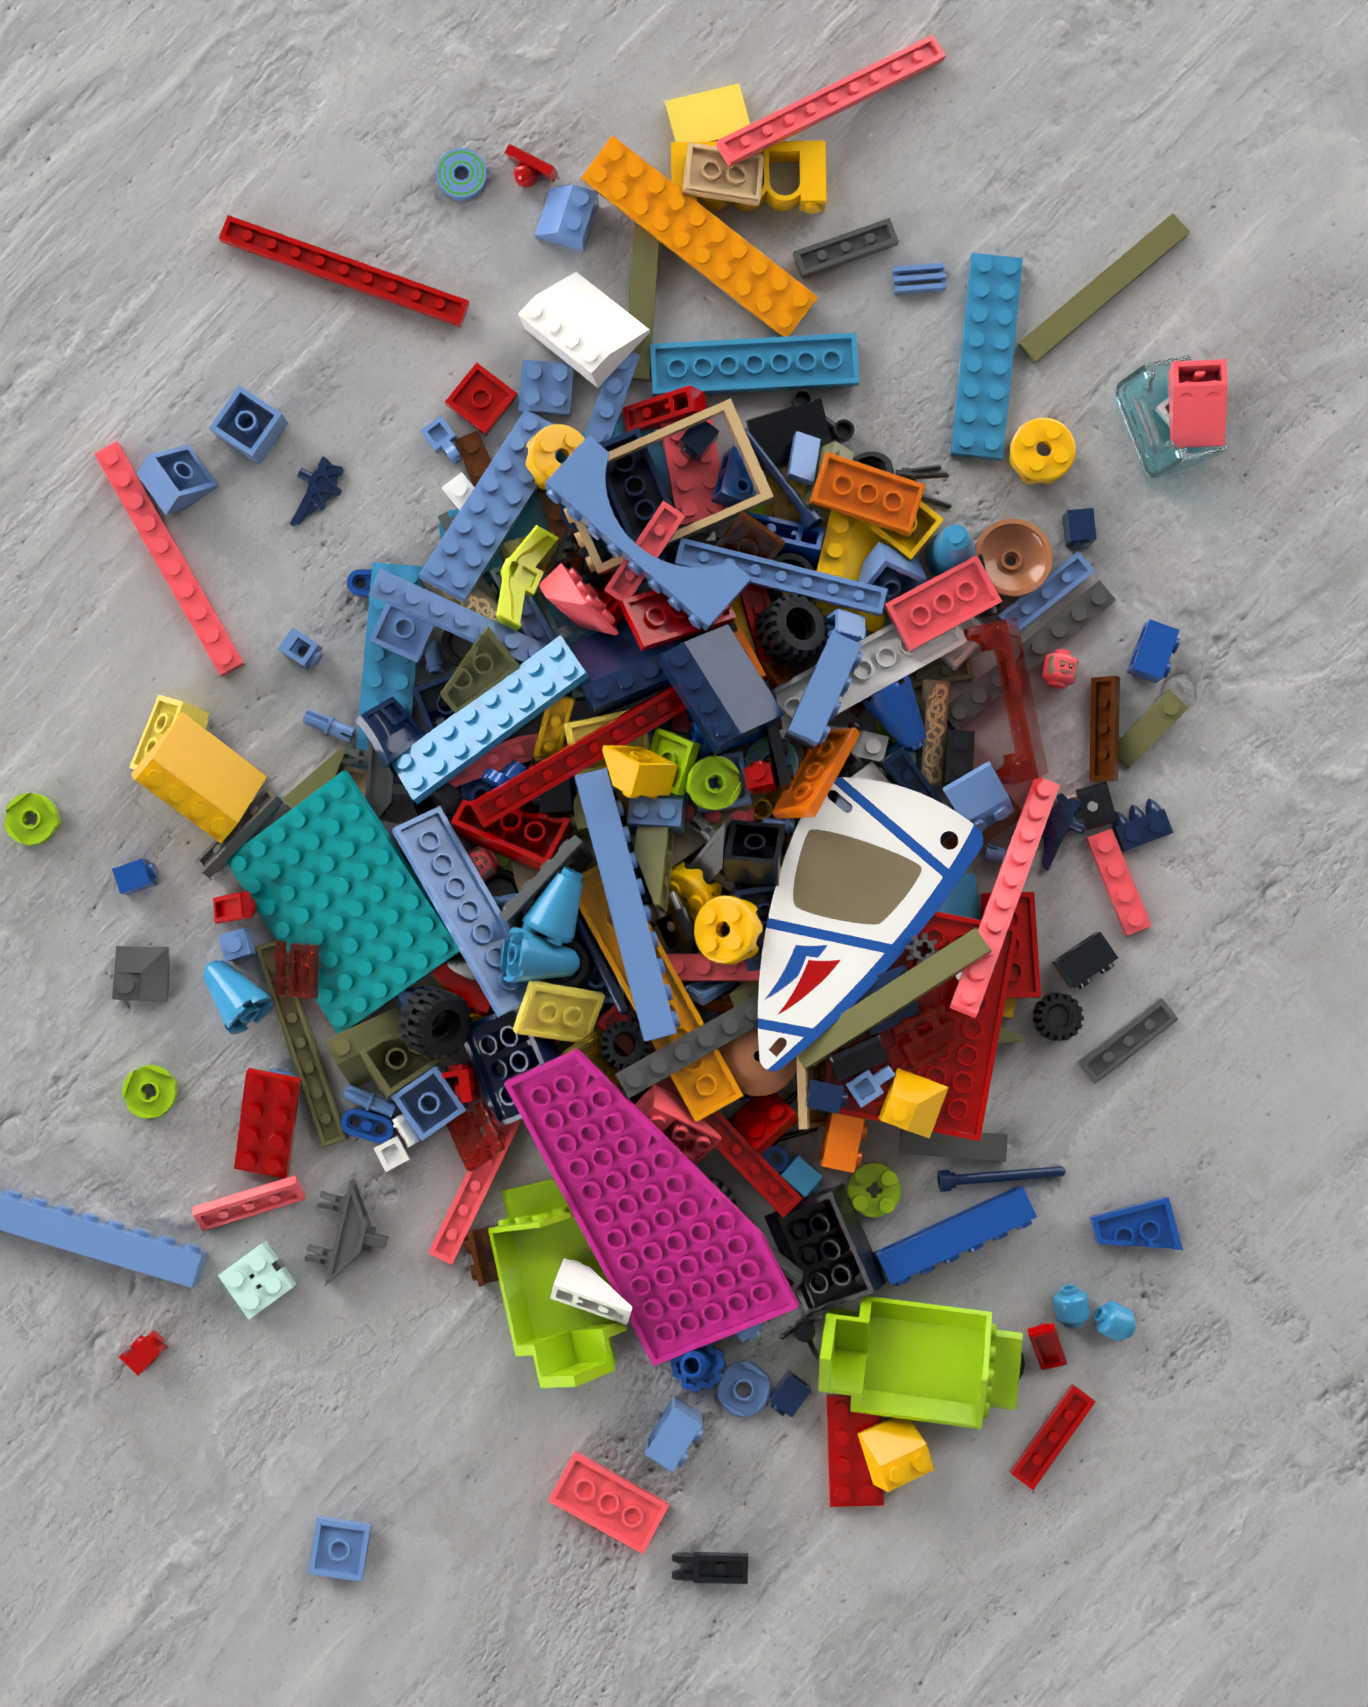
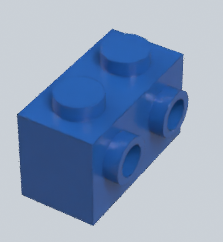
M732 446L723 454L712 497L713 502L728 508L754 497L756 494L736 446Z
M1149 619L1143 624L1126 673L1154 683L1159 682L1163 677L1166 678L1172 663H1169L1171 653L1175 654L1180 644V639L1177 638L1180 630Z

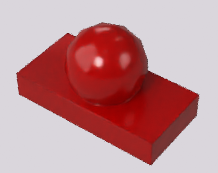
M508 144L504 153L510 160L518 163L513 174L514 180L519 186L524 188L533 186L537 182L539 174L553 182L555 181L558 173L554 166Z
M238 892L213 898L215 924L239 920L245 921L252 918L256 913V902L250 896V892Z
M1041 1323L1036 1327L1027 1328L1028 1336L1041 1370L1067 1365V1358L1054 1323Z

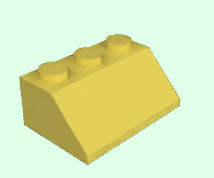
M158 695L129 768L136 769L182 712L205 729L210 713L183 701Z

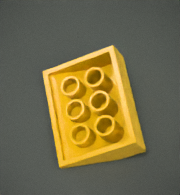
M831 511L816 571L858 581L863 561L878 542L892 548L894 547L870 529L872 524ZM813 600L816 603V608L820 607L822 610V617L828 616V614H831V612L838 608L865 616L866 633L874 634L883 628L886 615L883 611L881 616Z
M184 712L177 717L131 774L135 781L221 844L239 823L267 778L260 770Z

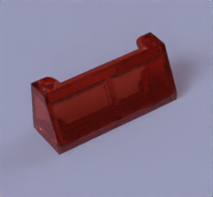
M1017 617L964 629L967 641L977 643L981 648V652L994 650L1015 749L1014 753L1003 755V765L995 770L1002 784H1016L1042 777L1048 773Z

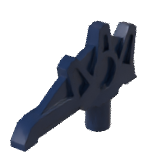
M323 456L318 464V469L313 473L303 468L300 469L297 477L308 482V488L290 522L291 526L300 525L305 517L318 508L321 511L326 508L325 502L331 495L339 496L342 490L336 485L337 476L343 475V467L332 465Z
M1063 793L1057 795L1059 803L1051 809L1041 838H1044L1042 865L1047 871H1049L1067 833L1072 830L1082 835L1086 829V825L1076 821V813L1080 810L1083 801L1069 799Z

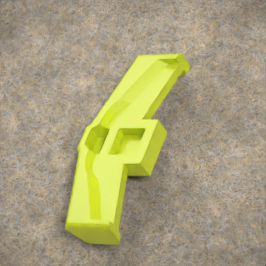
M537 525L511 557L505 560L501 569L502 584L496 617L499 623L514 631L519 630L521 627L520 621L525 594L529 597L535 594L544 573L536 568V566L559 539V537Z

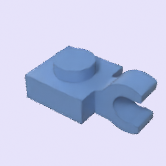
M442 416L420 430L436 454L444 450L453 465L462 460L460 453L452 444L457 437Z
M887 1064L874 1075L867 1069L845 1085L862 1108L884 1093L880 1085L895 1074Z

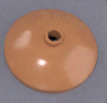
M1004 519L990 525L981 534L975 546V556L983 555L986 572L996 591L1002 596L1019 597L1035 591L1046 580L1052 567L1053 554L1048 538L1037 526L1022 519ZM1007 558H1011L1014 561L1013 566L1006 564Z
M758 1026L718 1048L741 1092L747 1095L766 1096L781 1090L789 1083L797 1069L796 1057L778 1071L766 1070L760 1061L754 1059V1053L759 1051ZM778 1038L769 1051L777 1057L786 1047V1040Z

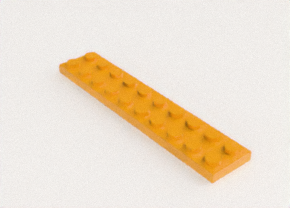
M613 135L582 175L581 180L597 191L603 198L779 336H790L818 299L814 293L687 194H682V189Z
M597 865L582 873L583 878L581 881L583 882L579 909L635 1010ZM648 922L650 932H653V929ZM659 940V947L654 949L657 959L661 957L663 959L666 973L661 975L664 985L669 984L673 1000L668 1002L671 1012H677L680 1027H676L677 1033L651 1040L656 1051L704 1025ZM718 1048L670 1075L695 1122L743 1096Z

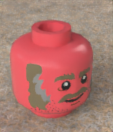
M1056 649L1055 653L1048 654L1044 658L1042 678L1049 687L1067 689L1068 685H1072L1076 681L1079 661L1071 656V651Z
M476 846L467 851L483 881L496 875V867L499 866V862L492 850L483 846Z

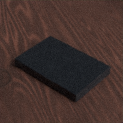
M821 398L745 420L747 429L777 467L789 463L793 436L796 431L821 439L819 448L832 442ZM760 463L762 471L766 470Z

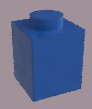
M142 858L112 868L120 894L130 895L157 885L158 871L154 863H150V860Z

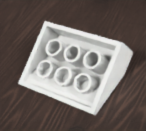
M577 272L535 295L518 313L526 331L597 388L650 333V329Z

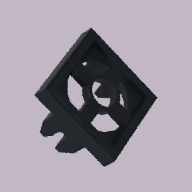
M568 527L544 573L549 575L561 563H566L567 569L570 570L571 560L578 556L582 561V567L577 572L589 577L584 584L590 583L594 588H601L606 584L602 577L610 576L612 572L598 577L596 571L591 573L585 560L588 554L585 547L580 548L578 553H568L576 551V544H578L574 535L578 531L573 527ZM593 542L601 562L604 563L610 560L612 555Z

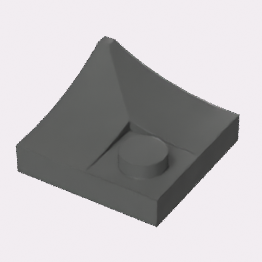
M116 946L112 999L168 1002L169 947Z

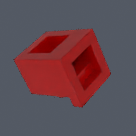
M755 761L750 763L749 767L743 768L746 787L751 796L778 790L772 763Z
M152 1330L145 1337L140 1335L130 1345L131 1349L123 1352L119 1358L139 1376L150 1367L167 1346L163 1343L165 1341L164 1338L157 1331Z

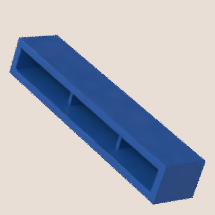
M1018 1185L875 1251V1255L889 1284L900 1286L911 1280L910 1276L918 1272L924 1275L933 1271L935 1264L942 1261L947 1264L957 1260L961 1252L979 1250L984 1246L983 1242L989 1239L997 1241L1008 1235L1007 1231L1015 1227L1020 1230L1032 1224L1031 1220L1037 1218L1024 1188Z

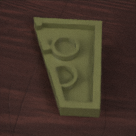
M487 624L440 692V695L456 714L504 680L508 675L518 670L520 664Z

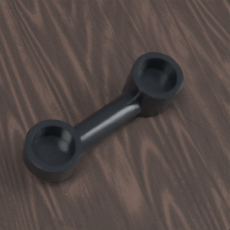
M798 389L792 396L791 404L794 406L811 401L813 396L806 389ZM826 416L829 431L834 441L843 443L852 438L855 431L852 422L841 419L835 423Z

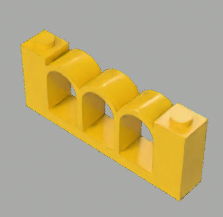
M825 140L781 141L759 152L760 154H765L763 188L761 189L759 206L731 202L734 207L746 212L759 209L765 201L770 207L778 211H789L798 205L799 211H805L808 214L825 211L827 201ZM671 142V182L683 190L688 142ZM691 142V143H698V144L716 146V143H717V142ZM769 162H798L799 188L796 192L784 196L773 191L769 181ZM689 195L710 212L721 211L729 204V201Z

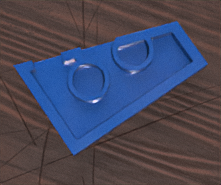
M1162 1197L1089 1216L1094 1237L1098 1244L1183 1250L1169 1197Z

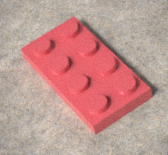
M712 418L707 420L713 426ZM675 422L661 424L660 429L669 426ZM688 429L662 440L673 507L686 515L679 527L688 526L727 508L722 504L712 501L720 469L716 441L700 462L695 459L691 461L680 452L681 449L678 447L680 439Z
M976 555L884 604V608L906 649L910 652L1000 604L1002 600Z
M574 1450L548 1499L550 1503L644 1554L669 1507V1502Z

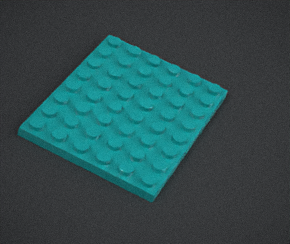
M347 770L340 772L239 848L226 861L245 892H250V896L256 902V909L276 940L279 941L283 951L337 1034L354 1027L397 997L398 993L404 992L460 952L423 885Z

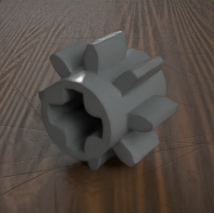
M927 933L922 934L921 940H918L915 935L911 936L910 938L913 943L904 946L905 949L909 950L910 954L906 960H917V966L923 960L928 959L938 952L934 950L933 946L937 943V940H927ZM923 944V948L927 949V953L921 955L919 951H916V947Z

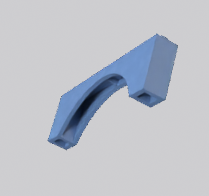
M588 435L546 481L547 496L556 504L561 502L568 509L566 512L576 522L581 520L587 525V531L595 539L599 540L601 538L608 544L607 549L617 558L622 556L629 562L627 566L633 573L638 576L642 573L649 580L647 582L648 585L656 593L662 592L669 598L668 603L675 610L680 612L682 609L690 616L688 620L697 629L703 628L707 632L749 585L752 578L732 561L701 568L678 566L652 556L635 544L616 520L607 497L605 474L609 452Z

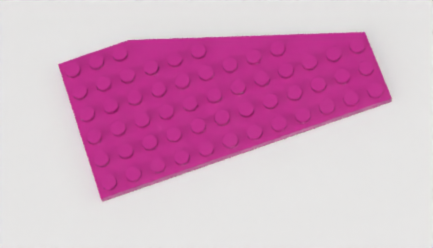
M578 1048L510 1078L504 1083L611 1287L633 1307L629 1321L653 1366L798 1308L799 1302L763 1233Z

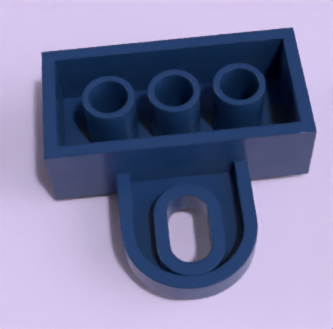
M636 428L602 442L600 445L609 452L641 438L642 435L639 428ZM647 447L607 464L605 480L610 507L621 528L635 543L661 503L665 501L671 506L672 504ZM561 503L560 510L564 525L567 529L568 527H573L577 530L574 522L569 524L563 510L566 507Z

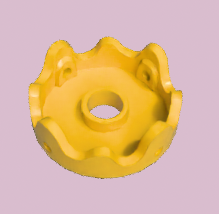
M1036 418L1026 422L1018 429L1010 442V465L1019 474L1021 481L1028 485L1035 483L1050 485L1055 483L1068 472L1076 456L1075 440L1071 432L1065 425L1051 418ZM1037 445H1047L1050 449V454L1047 456L1038 454Z
M562 424L550 425L540 430L528 441L526 445L528 448L526 467L533 475L538 488L546 490V481L562 465L556 460L555 452L562 451L567 459L585 440L583 435L574 428Z
M680 861L671 869L669 893L676 891L682 906H687L695 923L701 908L708 901L719 897L722 887L717 882L711 885L707 884L703 879L702 870L686 869L683 861ZM682 897L686 898L688 900V903L685 902L682 899ZM669 898L667 912H665L666 915L675 911Z
M719 896L708 901L697 914L694 923L695 942L701 953L710 961L728 965H735L755 956L759 951V947L756 945L757 938L763 930L756 913L757 907L749 901L734 896ZM727 922L730 926V933L728 936L723 937L721 926Z

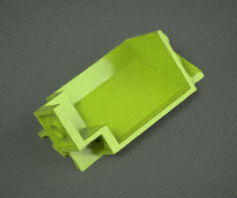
M555 1179L501 1190L507 1218L498 1220V1225L488 1228L515 1355L533 1356L540 1388L577 1387L615 1371L614 1364L617 1362L611 1337L627 1331V1325L550 1299L554 1282L564 1258L577 1260L583 1265L589 1266L611 1287Z
M865 1296L861 1298L860 1312L829 1308L828 1313H826L819 1362V1391L850 1395V1412L982 1429L983 1418L988 1419L989 1407L1016 1410L1023 1333L998 1330L997 1324L992 1323V1312Z

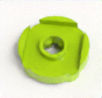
M722 756L702 758L691 767L688 773L686 791L691 796V799L703 809L720 810L726 808L736 801L741 791V782H739L737 774L739 773L733 762ZM716 776L718 778L717 783L720 786L718 789H711L708 782L709 778L713 779Z
M23 793L16 796L9 802L5 810L7 812L6 820H4L6 832L16 842L29 846L41 845L49 841L61 825L59 811L54 802L48 797L37 793ZM29 813L32 815L37 814L38 818L35 825H27L26 822L29 819L27 815Z
M146 1065L139 1067L128 1074L122 1086V1096L128 1105L126 1107L132 1114L140 1118L149 1119L163 1116L174 1106L177 1100L178 1081L169 1070L162 1066ZM152 1084L155 1086L154 1090L157 1091L156 1096H151L148 1099L144 1088L150 1087Z
M871 1162L860 1166L851 1174L847 1183V1193L853 1207L861 1214L868 1217H881L894 1210L901 1196V1185L896 1174L887 1166ZM872 1182H876L877 1187L881 1188V1192L877 1193L876 1197H871V1193L866 1191L867 1187L872 1186Z

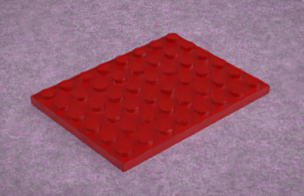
M936 911L916 937L918 940H921L922 934L927 933V940H937V943L933 946L934 950L939 952L974 928L978 930L981 920ZM1009 926L975 1018L949 1008L959 982L956 976L916 1000L921 1018L877 1033L882 1039L881 1044L889 1060L869 1068L868 1070L872 1075L888 1064L894 1074L896 1069L900 1068L949 1087L932 1132L976 1141L981 1139L1019 927ZM923 944L916 947V951H919L921 955L927 953V949L923 948ZM905 949L887 971L903 965L909 971L916 966L917 960H906L910 954L909 950ZM866 1032L865 1034L858 1037L857 1039H855L848 1045L844 1046L840 1050L845 1049L862 1040H865L871 1036H869V1033ZM828 1060L824 1082L844 1086L843 1092L848 1093L845 1109L840 1108L839 1114L883 1122L878 1117L893 1077L880 1085L884 1093L861 1108L845 1084L862 1072L838 1082Z

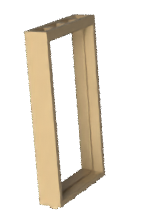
M731 398L609 451L608 463H611L720 414L723 415L757 495L676 530L666 547L680 542L681 538H689L739 516L743 510L748 512L771 502L774 497ZM563 509L569 524L574 522L578 532L574 533L579 547H585L589 556L585 560L591 573L596 571L598 577L618 569L624 558L622 556L619 558L615 557L602 563L585 524L581 520L579 522L573 520L566 512L568 509Z

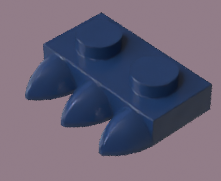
M1150 798L1147 800L1145 806L1146 815L1140 808L1131 805L1129 821L1123 814L1115 811L1118 822L1112 823L1122 852L1174 833L1165 809H1161L1154 800Z

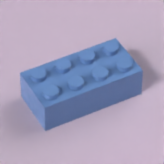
M831 632L788 726L785 738L811 750L817 744L822 746L831 727L827 726L828 720L833 721L842 704L837 700L839 696H844L852 681V678L848 675L850 672L854 673L863 656V653L859 652L862 644L836 632Z

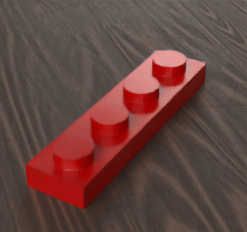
M1071 1384L1009 1472L1030 1489L1034 1490L1096 1401L1074 1384Z

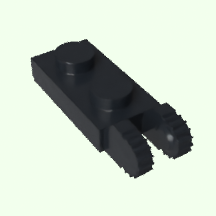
M677 1552L672 1554L673 1562L694 1563L693 1571L682 1569L672 1571V1579L693 1581V1583L748 1584V1553L694 1552L692 1554L689 1552Z

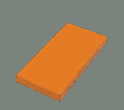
M825 452L809 504L909 536L926 485Z
M856 728L830 730L822 746L817 744L813 750L807 748L803 760L799 764V769L794 776V780L791 781L789 790L783 791L772 811L776 819L816 817L860 735Z

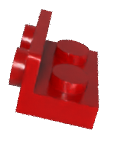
M468 1063L448 1066V1071L442 1073V1078L458 1076V1081L455 1082V1092L457 1098L461 1097V1103L480 1099L478 1079L473 1067L469 1068Z

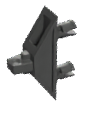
M369 742L368 750L344 748L343 753L356 756V758L343 759V764L366 766L365 798L380 820L395 800H402V796L409 795L392 764L387 768L382 766L371 742Z
M698 812L688 826L705 838L706 845L692 863L685 864L686 869L702 870L703 879L707 884L717 882L727 890L732 891L739 882L725 881L724 855L733 814L721 827L718 826L716 828Z
M355 1178L350 1180L345 1196L321 1191L319 1196L330 1202H319L317 1208L340 1212L341 1215L335 1245L332 1249L309 1244L307 1247L308 1251L317 1255H306L305 1261L328 1265L329 1270L325 1286L362 1251L370 1252L372 1246L383 1249L387 1247L389 1236L375 1233L377 1227L370 1226L371 1222Z

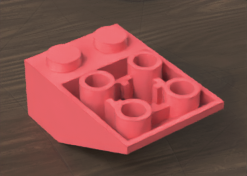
M1227 359L1172 362L1168 371L1171 449L1225 446L1228 391Z
M561 563L539 584L545 597L578 627L612 635L619 633L613 624L616 619L606 610L608 607L598 597L599 592L590 583L585 585L582 582V576L573 567L569 570Z
M655 1084L635 1103V1106L695 1166L721 1140V1136L703 1119L697 1122L694 1121L686 1104L677 1095Z

